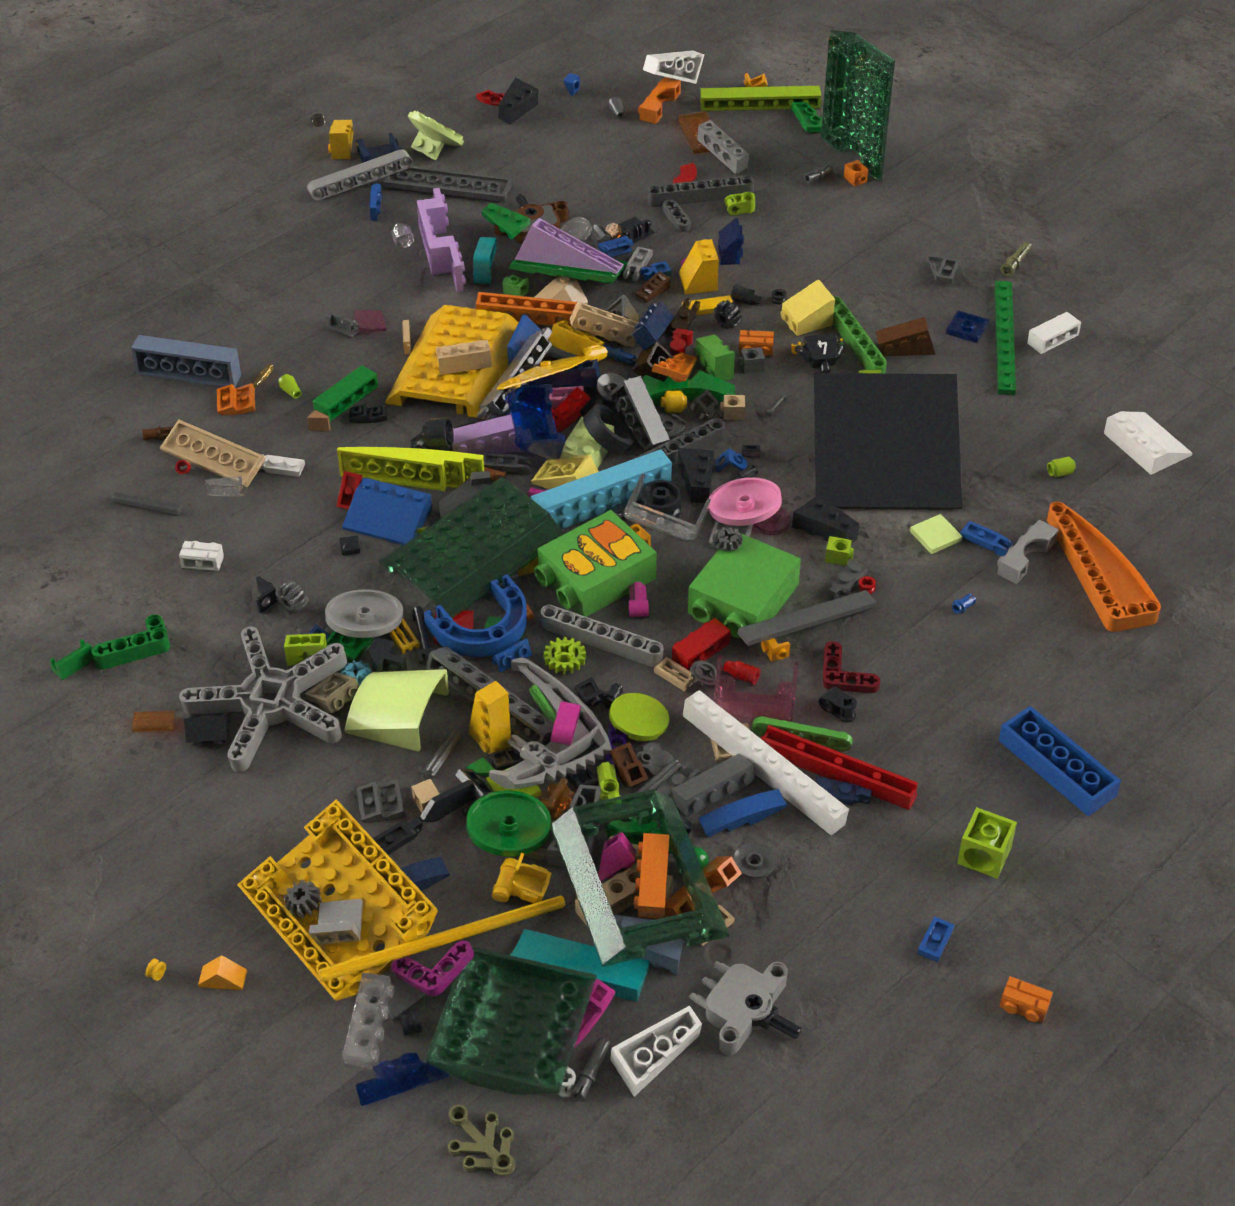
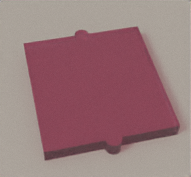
M354 310L356 322L359 324V331L374 332L387 330L381 310Z

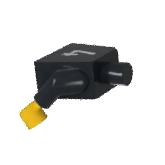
M836 333L804 336L802 345L801 342H798V345L791 344L792 353L799 354L812 368L820 367L821 373H830V366L835 365L836 360L840 359L844 350L843 338L838 341Z

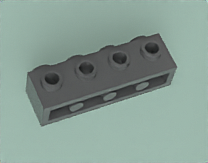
M740 754L725 760L672 789L674 805L688 817L756 781L754 764Z

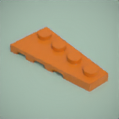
M680 353L673 356V358L666 359V362H659V365L654 364L652 371L672 377L674 381L685 382L695 367L698 358Z

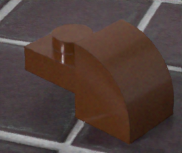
M630 742L610 750L617 767L616 773L624 786L631 787L648 779L641 761H638Z

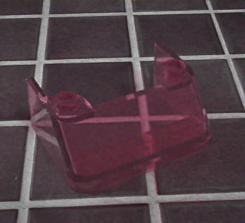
M719 655L714 702L739 722L753 723V720L760 716L792 722L799 662L794 663L793 682L783 681L779 683L776 688V695L772 696L736 692V681L734 678L728 675H721L723 655Z

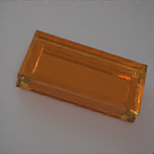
M134 712L132 731H173L175 712Z

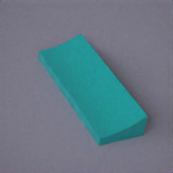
M527 929L523 930L515 949L509 956L510 969L585 989H589L598 978L615 991L614 996L638 1002L650 967L649 960Z

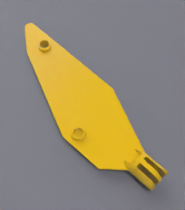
M593 345L583 348L578 356L562 358L552 362L542 361L539 366H535L501 383L497 390L509 387L511 389L519 388L522 383L568 370L587 360L597 359L599 362L606 358L608 351L603 346Z

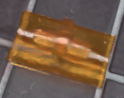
M561 778L559 783H550L547 790L550 799L542 798L540 800L548 809L552 820H557L562 810L570 808V803L574 798V792L568 788V780L565 778Z

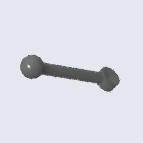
M782 393L781 398L772 406V408L767 409V415H772L773 410L783 400H787L788 394Z

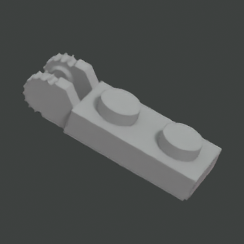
M637 247L626 265L623 278L628 279L631 271H633V281H638L641 268L647 266L653 256V250Z

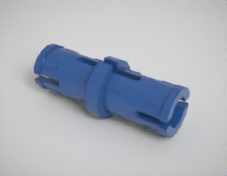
M606 344L603 346L608 351L607 356L613 358L614 361H622L631 366L634 365L635 361L633 359H636V355L626 353L620 348L615 349Z

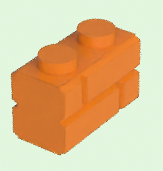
M740 330L739 355H741V349L761 347L764 356H773L774 332Z
M1009 976L999 1007L1004 1008L1007 1013H1017L1025 1016L1031 1022L1039 1021L1043 1023L1053 992Z

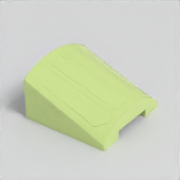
M447 669L370 673L362 681L354 696L345 725V733L419 752L421 750L419 725L432 692L445 696L449 693Z

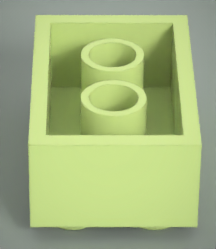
M581 417L560 449V458L591 455L598 469L608 450L598 444L589 434L584 425L583 417ZM605 424L614 433V426Z

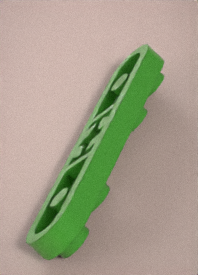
M765 716L756 717L753 720L752 731L760 736H764L768 725H771L836 751L845 752L852 747L853 739L846 732L767 718Z

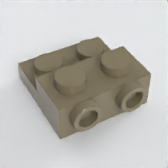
M335 672L319 682L304 695L308 701L317 703L322 711L332 714L339 711L346 702L354 699L359 684L356 678Z

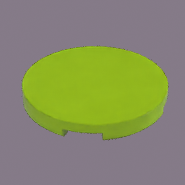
M627 693L617 697L611 704L609 711L610 722L616 730L619 729L629 735L628 738L638 741H651L658 739V736L662 735L668 728V711L653 697L640 693Z

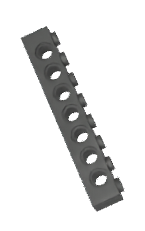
M447 646L430 652L426 669H447L448 685L473 703L476 692L495 681ZM504 688L508 692L511 731L527 742L536 741L544 746L549 744L554 723Z

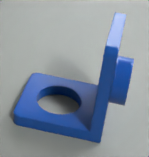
M730 448L715 460V471L717 472L721 471L729 463L741 471L747 468V460ZM725 458L724 462L720 465L721 460Z

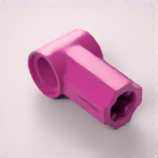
M634 582L629 586V617H649L646 585H643L641 582Z

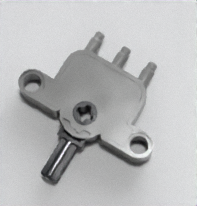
M716 961L714 968L724 975L719 982L707 977L702 979V983L712 989L707 999L695 993L690 994L689 998L694 1003L706 1009L707 1020L721 1029L719 1033V1050L724 1055L731 1056L736 1054L753 1030L762 1028L767 1030L772 1026L793 1039H797L802 1032L801 1027L778 1015V1008L773 1005L787 983L788 970L786 965L781 962L771 963L762 974L745 964H735L729 967L724 963Z

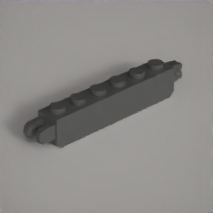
M548 327L529 336L480 405V411L477 414L479 419L487 415V421L505 413L525 383H522L521 387L513 389L509 387L497 390V387L510 378L538 366L552 346V343L548 340L552 331Z

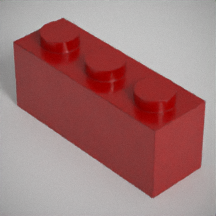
M716 618L704 623L702 627L691 632L683 640L676 642L672 646V660L691 671L690 668L694 662L706 661L730 644L731 630Z

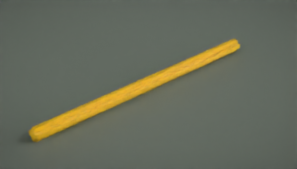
M561 895L325 967L319 970V977L322 982L329 981L558 910L565 906V900Z

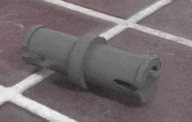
M830 164L817 167L812 172L806 173L804 180L807 183H811L816 179L820 180L825 175L831 174L833 167Z

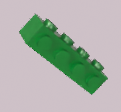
M361 365L312 400L314 411L316 410L329 416V421L331 422L378 387L377 373Z

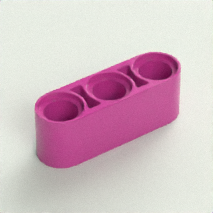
M560 702L552 730L551 742L571 746L581 705Z

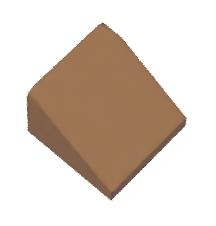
M315 410L307 417L309 430H331L329 416Z

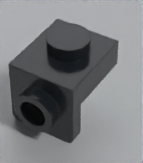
M593 677L575 685L577 694L588 707H595L602 702L604 692L598 688Z

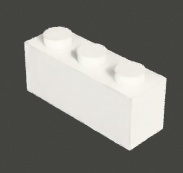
M1065 312L1029 330L1027 344L1042 354L1078 336L1081 322L1070 313Z

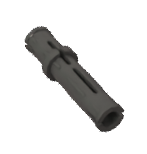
M601 1037L598 1039L584 1070L580 1071L578 1075V1082L571 1092L573 1099H576L578 1093L581 1092L577 1101L583 1102L590 1086L595 1084V1076L612 1046L608 1039L604 1047L603 1042L605 1038Z

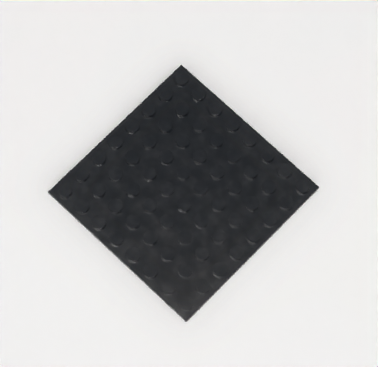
M813 373L816 496L820 494L837 508H963L957 374Z

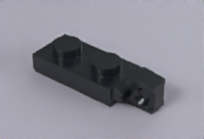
M419 817L408 823L407 821H400L373 839L389 855L417 837V834L424 829L423 822Z

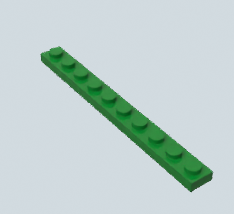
M995 281L998 394L1015 395L1012 282Z

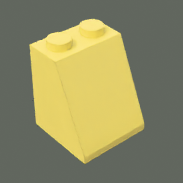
M816 280L782 303L781 318L786 321L790 330H793L797 336L832 326L835 298L820 280Z

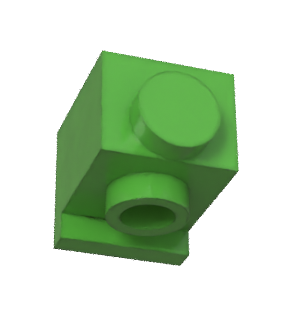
M512 274L510 277L503 279L504 294L525 296L529 292L528 278L522 279Z

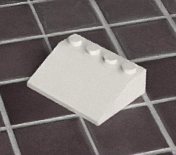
M1121 411L1107 417L1104 434L1150 475L1192 456L1190 450L1145 412Z

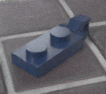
M819 776L816 778L815 782L843 804L853 806V803L858 802L870 803L872 790Z

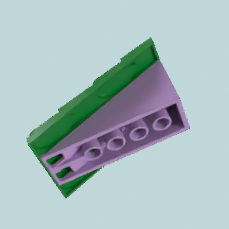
M539 218L531 225L509 269L531 274L538 272L556 277L562 275L584 281L590 279L611 284L614 283L624 270L628 261L615 260Z

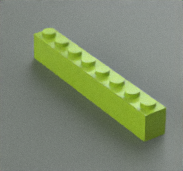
M820 86L700 89L701 111L791 109L792 102H806L814 109L821 107Z

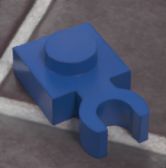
M663 261L650 264V268H641V275H644V280H649L659 271L666 276H671L672 270L667 262Z

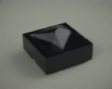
M742 445V456L746 458L760 457V446Z
M358 535L339 538L342 555L360 553Z

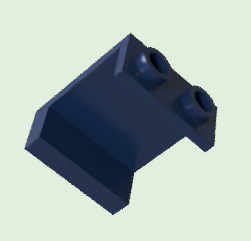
M389 133L390 144L366 148L362 139L356 140L357 153L362 163L401 150V146L398 147L397 138H394L392 133Z

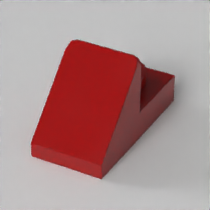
M348 471L343 472L336 507L349 509L356 488L362 481L363 475Z

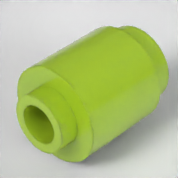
M1069 456L1054 459L1047 464V470L1051 477L1070 475L1076 469L1075 461Z

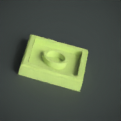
M941 514L910 527V532L931 554L962 541V535Z

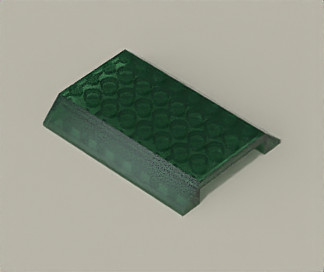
M501 477L380 559L379 563L390 573L396 569L433 601L435 610L436 606L441 605L449 616L453 618L490 592L491 581L497 579L499 584H501L504 575L508 574L511 577L536 559L539 547L564 534L549 512L504 477Z

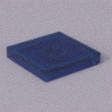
M958 310L947 327L946 334L978 343L989 325L990 319Z

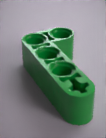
M158 614L150 615L145 620L147 631L95 645L91 652L96 668L101 670L167 652L170 648V642L163 618Z

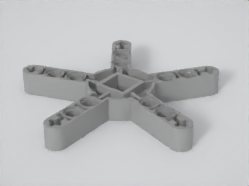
M246 627L241 632V638L252 674L241 685L186 688L179 695L183 710L187 714L244 712L246 717L227 754L232 770L241 773L249 768L269 725H276L287 720L328 743H336L342 738L338 719L300 699V693L346 666L345 650L343 645L333 643L287 671L280 668H270L257 628ZM265 692L277 694L274 701L263 699Z

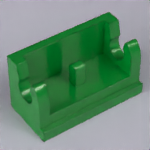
M84 639L79 641L80 648L56 663L54 657L49 660L51 670L62 680L94 661L91 652L92 646L89 643L85 644Z

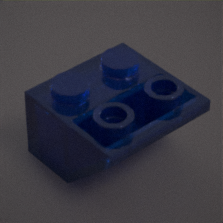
M738 218L732 220L718 232L720 265L740 264V258H743L742 244H744V235H742L743 229L742 225H739Z

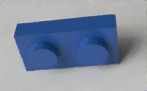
M934 916L918 948L917 954L938 962L954 930L955 924Z

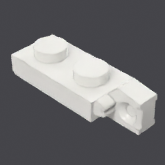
M265 455L266 460L262 464L261 469H264L267 473L299 477L305 466V461L302 459Z

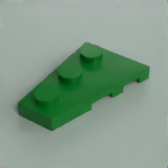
M792 102L791 109L805 132H834L835 126L833 124L829 125L826 122V118L819 117L816 114L817 111L808 103Z
M494 203L488 204L482 210V216L491 224L497 225L501 232H506L511 240L530 224V218Z

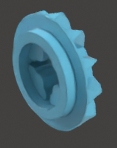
M353 660L352 663L347 662L340 674L356 678L359 685L367 675L372 673L369 664L364 663L362 660L359 662ZM353 670L358 671L357 676H355Z

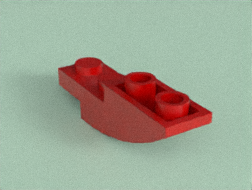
M576 387L555 410L550 408L527 432V435L538 444L556 436L581 415L579 411L591 398L579 387Z

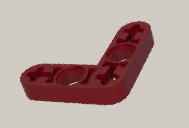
M835 641L825 644L822 678L824 688L829 690L832 687H837L841 691L875 693L879 690V676L872 673L841 671V644ZM831 650H835V656H831ZM834 663L837 665V667L831 668L828 666V664ZM852 679L855 680L856 683L849 684L846 681Z

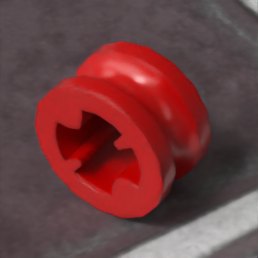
M869 576L860 578L859 591L866 590L869 594H872L876 589V581Z

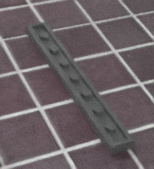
M864 590L738 629V634L750 646L874 608L877 602Z

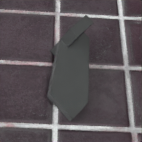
M489 471L472 472L470 479L438 502L441 525L458 523L489 491Z

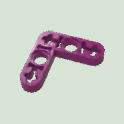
M459 941L432 970L407 956L394 960L391 967L397 978L429 996H437L446 989L472 960L474 951L468 941ZM453 965L450 971H443L446 966ZM423 973L419 979H413L415 974Z

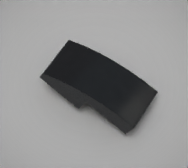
M366 403L349 408V420L352 423L386 421L387 407L385 404L368 408Z

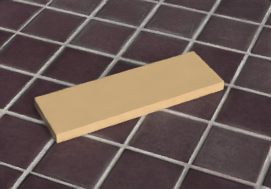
M179 419L160 447L165 453L186 460L195 466L248 488L266 460L259 453Z

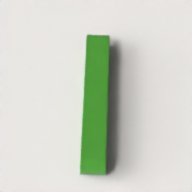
M833 296L835 298L834 327L865 370H881V373H886L887 361L842 299Z

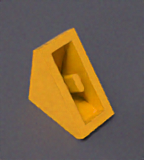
M221 955L202 967L198 987L243 990L247 969Z

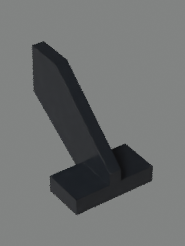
M459 769L455 776L462 783L431 798L419 819L422 822H437L474 798L479 799L494 791L473 769Z

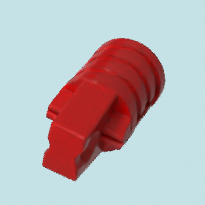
M728 660L723 667V671L732 674V677L752 685L757 683L761 672L760 668L750 666L741 661L732 662Z

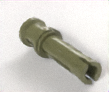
M1023 242L1014 255L1009 256L1006 263L1001 265L1000 271L1004 276H1012L1015 270L1020 267L1021 260L1032 248L1029 242Z

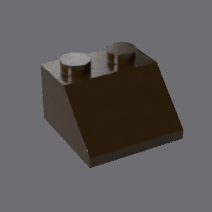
M657 341L647 349H642L632 370L641 378L647 375L664 382L669 376L653 372V365H659L661 361L666 362V359L673 358V356Z

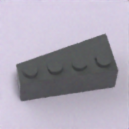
M579 786L570 803L567 814L565 813L559 830L557 829L552 844L547 849L548 865L590 869L601 805V786Z

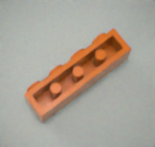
M644 833L643 842L639 841L638 854L642 855V860L637 859V872L641 873L640 878L636 877L635 891H639V896L634 898V909H638V918L664 920L669 835Z

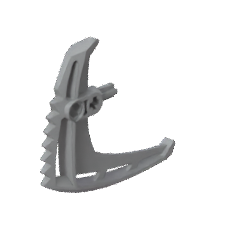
M522 657L511 660V670L521 671L534 685H537L556 713L558 712L560 702L563 700L568 703L581 705L579 717L591 731L589 732L578 719L571 746L550 742L546 746L536 741L527 743L513 734L511 739L508 740V744L518 750L520 757L524 760L505 771L490 770L489 777L491 780L507 789L543 784L546 779L554 781L556 776L565 778L566 773L576 774V769L585 770L586 764L595 765V759L603 760V754H611V745L602 724L577 695L529 659ZM595 742L600 746L591 753L581 758H578L572 762L566 763L574 757H576L577 755H579L580 753H582L583 751H585Z

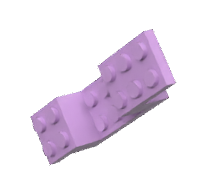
M440 188L433 189L434 198L417 201L420 233L432 275L451 272L456 291L463 292V285L466 284L465 275L462 274L465 271L458 242H455L453 235L438 238L434 235L447 233L446 226H449L448 217L446 216L448 208L447 203H445L444 194H441Z

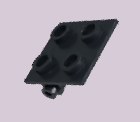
M637 217L630 218L610 228L620 238L628 236V239H632L633 243L655 233L650 228L652 225L650 220L645 219L641 221Z

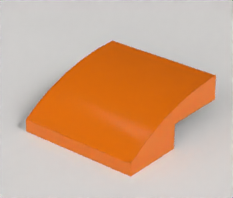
M252 383L238 388L230 384L217 389L218 414L237 415L255 411V388Z

